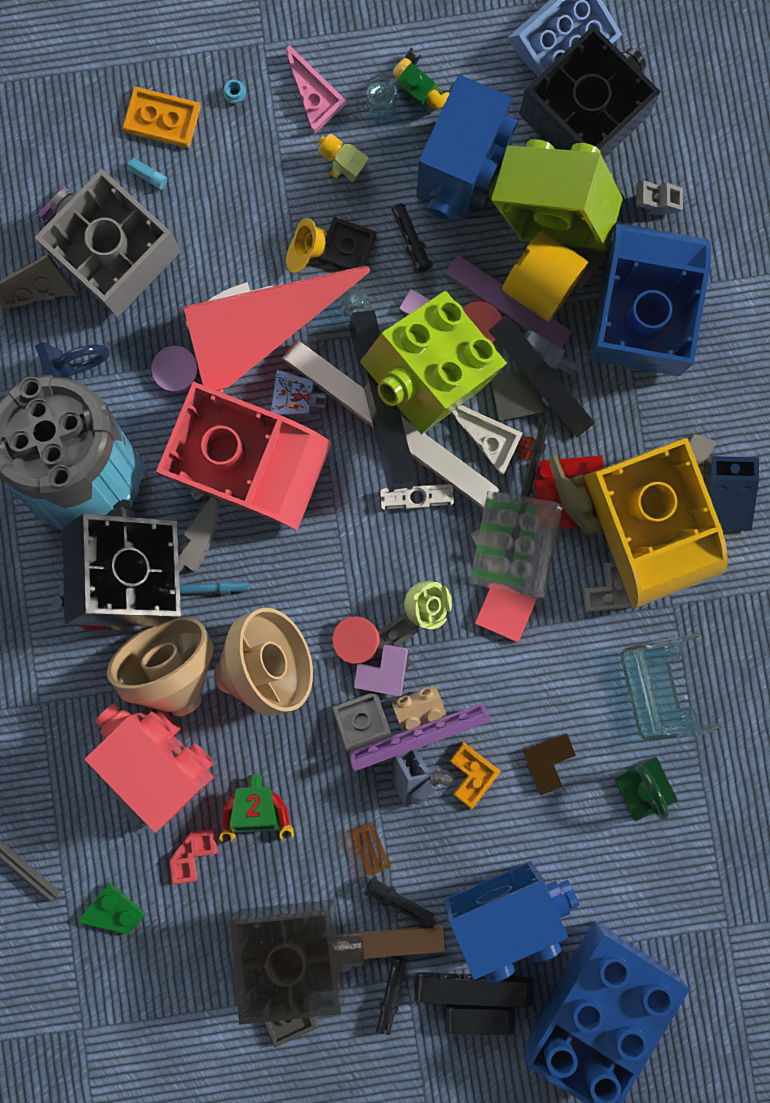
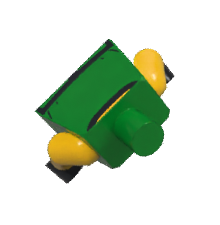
M410 48L404 59L394 68L393 76L397 79V87L426 112L431 114L433 110H439L444 107L454 84L451 85L448 92L442 93L438 85L415 66L421 55H415L412 52L414 49Z

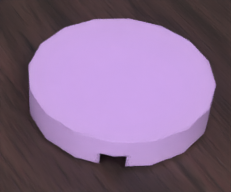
M179 346L166 347L158 352L153 359L151 367L153 378L159 387L173 393L189 389L192 383L195 382L199 372L197 360L192 353Z

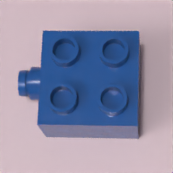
M458 74L418 164L416 198L427 202V212L442 221H449L453 214L467 219L472 205L484 209L489 199V188L498 166L501 167L507 145L512 146L513 140L511 139L518 124V120L508 116L512 101L511 96Z
M532 861L444 899L449 923L473 979L485 976L488 983L499 982L512 975L515 971L512 963L531 955L534 962H543L558 955L561 952L559 942L569 938L560 918L571 914L569 909H574L580 905L569 880L562 881L560 884L554 881L546 885Z

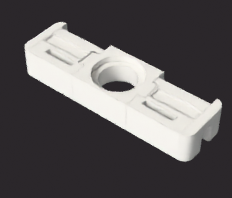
M451 484L414 486L411 490L403 488L396 489L390 493L388 488H384L380 492L381 508L384 511L385 507L387 509H395L406 506V509L429 508V504L431 506H440L450 503V506H452L454 503L453 486ZM415 491L421 492L424 496V500L420 504H415L410 499V495Z

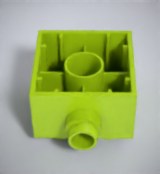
M537 139L527 141L526 147L507 145L499 175L494 176L489 188L490 200L520 241L531 242L542 230L567 247L608 252L623 198L597 147L586 143H576L572 146L571 150L555 149L550 143Z
M446 290L383 331L360 361L379 384L378 393L380 398L389 406L397 405L421 435L480 392L507 364L496 351L493 343L485 338L464 313L461 305L454 301Z

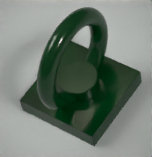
M653 757L613 777L635 822L653 813L659 819L666 820L669 817L667 806L678 802L657 757Z

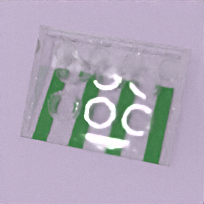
M487 491L470 584L545 598L563 505L552 501Z

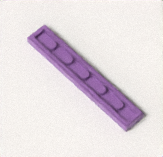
M460 255L456 256L445 272L446 277L483 302H488L496 307L502 315L505 316L507 314L514 323L526 331L535 332L559 348H562L572 333L571 330L552 318L550 322H547L508 296L502 289L503 284Z
M484 703L350 751L352 767L354 771L489 723L491 722Z

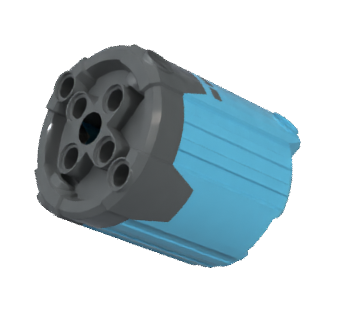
M52 375L27 377L8 391V395L0 402V480L39 519H44L51 527L62 530V528L82 514L106 515L122 499L129 500L132 507L139 493L140 481L146 478V469L139 452L135 451L112 416L106 402H103L96 392H92L89 388L74 380L53 377Z

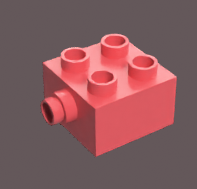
M113 703L95 720L97 726L102 728L100 734L105 740L85 758V761L156 833L172 820L214 778L208 771L214 762L199 745L193 743L189 748H186L174 736L181 728L166 711L159 710L155 714L147 710L131 715L126 709L121 711V708Z

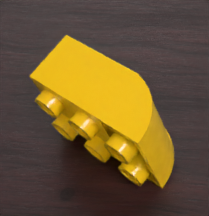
M688 438L670 442L583 476L633 609L725 573L728 564L725 538Z

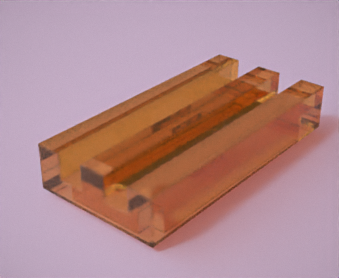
M373 821L350 830L369 876L391 867ZM370 829L373 838L376 842V845L378 847V850L381 854V857L384 861V864L380 865L375 850L366 832V830ZM359 833H362L376 866L373 869L357 835Z

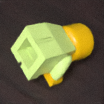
M328 134L326 138L322 136L318 142L320 145L318 149L319 154L333 163L330 175L337 179L340 173H342L351 182H354L369 157L356 149L354 145H343V142L333 134Z

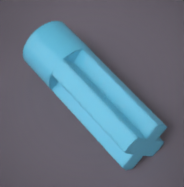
M134 157L128 162L127 170L160 190L166 185V176Z

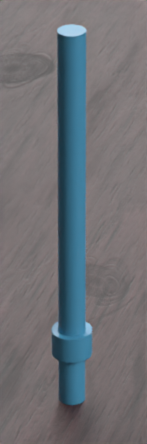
M230 580L220 581V583L180 585V594L220 592L221 595H228L231 592L249 591V582L231 583Z

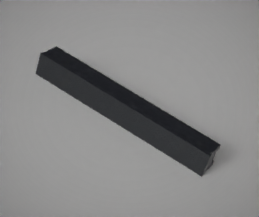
M375 310L352 312L349 329L389 493L403 488L411 490L415 483H417V478L400 410L397 405L389 406L380 398L378 393L379 384L360 363L380 336Z

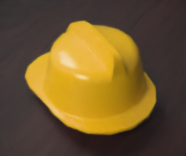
M304 218L300 221L287 251L286 265L289 271L293 273H298L304 269L308 261L319 257L325 248L326 231L315 227L314 222L309 218Z

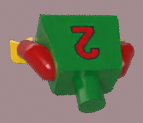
M249 775L248 788L236 789L235 795H232L222 810V828L224 830L219 836L221 842L224 841V834L230 835V843H232L236 837V832L279 830V826L281 827V840H284L282 834L284 831H290L291 837H294L293 827L289 825L290 819L287 806L277 793H272L270 787H262L261 775Z

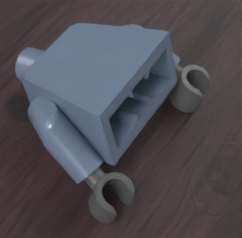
M417 749L392 757L393 784L402 800L403 806L406 808H414L416 805L425 802L428 796L437 789V785L448 786L452 782L451 777L445 776L449 771L442 769L435 770L433 780H431V774Z

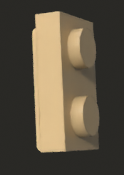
M436 686L423 688L419 692L408 696H401L397 700L392 701L402 732L447 716Z

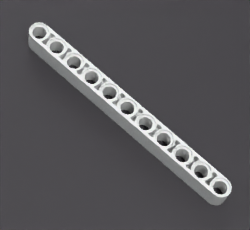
M296 340L282 360L373 427L364 388L306 345ZM401 416L411 456L445 482L451 484L453 488L476 505L486 509L487 499H493L499 489L425 433L421 435L410 422Z

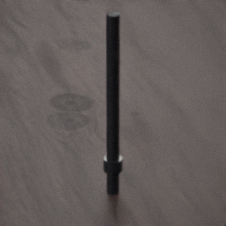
M540 423L536 440L532 442V455L518 503L520 508L518 514L516 513L514 517L511 536H509L504 560H513L541 454H544L547 445L545 444L549 425Z

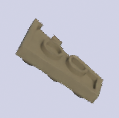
M48 253L0 281V304L4 309L32 304L33 301L43 299L48 301L59 296L76 295L77 291Z

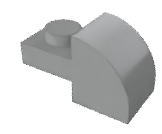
M643 180L637 183V206L646 208V213L651 215H667L683 211V188L669 183L657 185Z

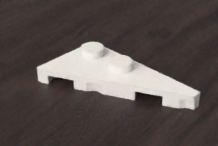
M461 405L451 414L499 473L504 474L522 436V432Z

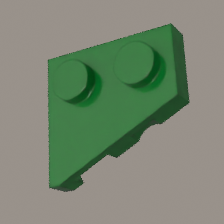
M109 883L78 921L82 924L129 935L146 913L113 884Z

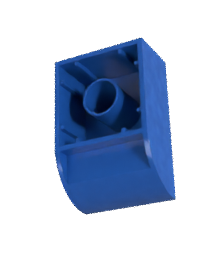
M615 223L609 249L606 253L588 360L679 377L689 369L695 360L710 272V241L704 238Z
M593 921L535 1020L527 1042L525 1065L583 1103H623L690 989L676 972L596 921Z

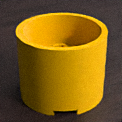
M541 230L526 247V251L518 263L512 268L502 289L508 296L545 321L550 322L589 265V261Z

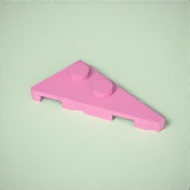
M289 45L286 48V54L312 132L316 134L346 105V100Z

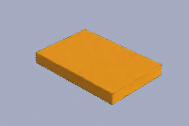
M134 86L122 130L124 133L189 149L201 105L199 102Z

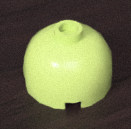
M423 581L415 584L409 589L404 600V610L409 620L415 625L427 629H436L443 625L447 620L444 617L447 611H451L452 607L449 590L440 583L433 581Z

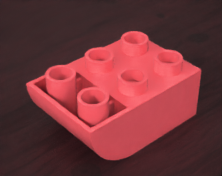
M193 382L156 472L169 481L207 496H212L215 499L298 531L332 443L319 433L293 420Z

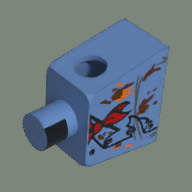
M277 370L271 412L286 418H309L312 407L325 408L327 394L314 393L315 385L311 380Z

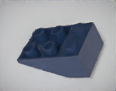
M711 456L704 460V483L722 530L752 531L759 485V457Z

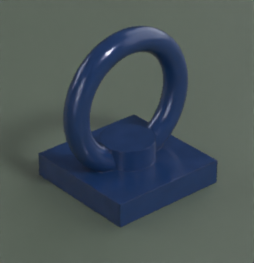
M45 342L35 345L45 375L73 380L71 375L100 365L110 354L109 349L103 345L82 346L64 354L62 350ZM98 354L83 362L70 363V361L83 356Z

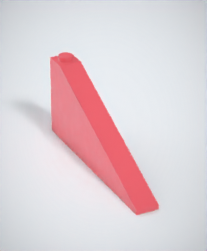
M357 267L184 306L183 309L203 386L221 393L224 392L223 388H228L370 272L369 267Z

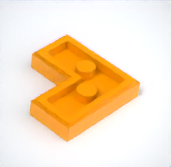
M464 742L460 744L449 759V762L467 775L453 795L473 809L501 771Z

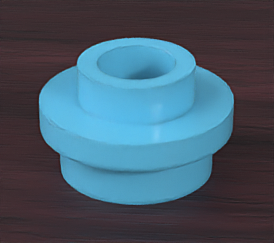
M230 80L225 84L223 94L228 102L236 104L244 100L246 89L242 82ZM234 90H237L239 92L236 95L231 94Z

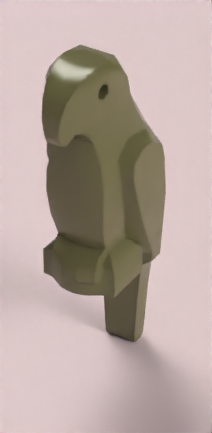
M557 455L550 456L549 462L554 483L565 512L578 524L586 535L600 532L602 526L598 516L592 514V502L587 491L584 489L585 480L583 475L568 479L565 477Z

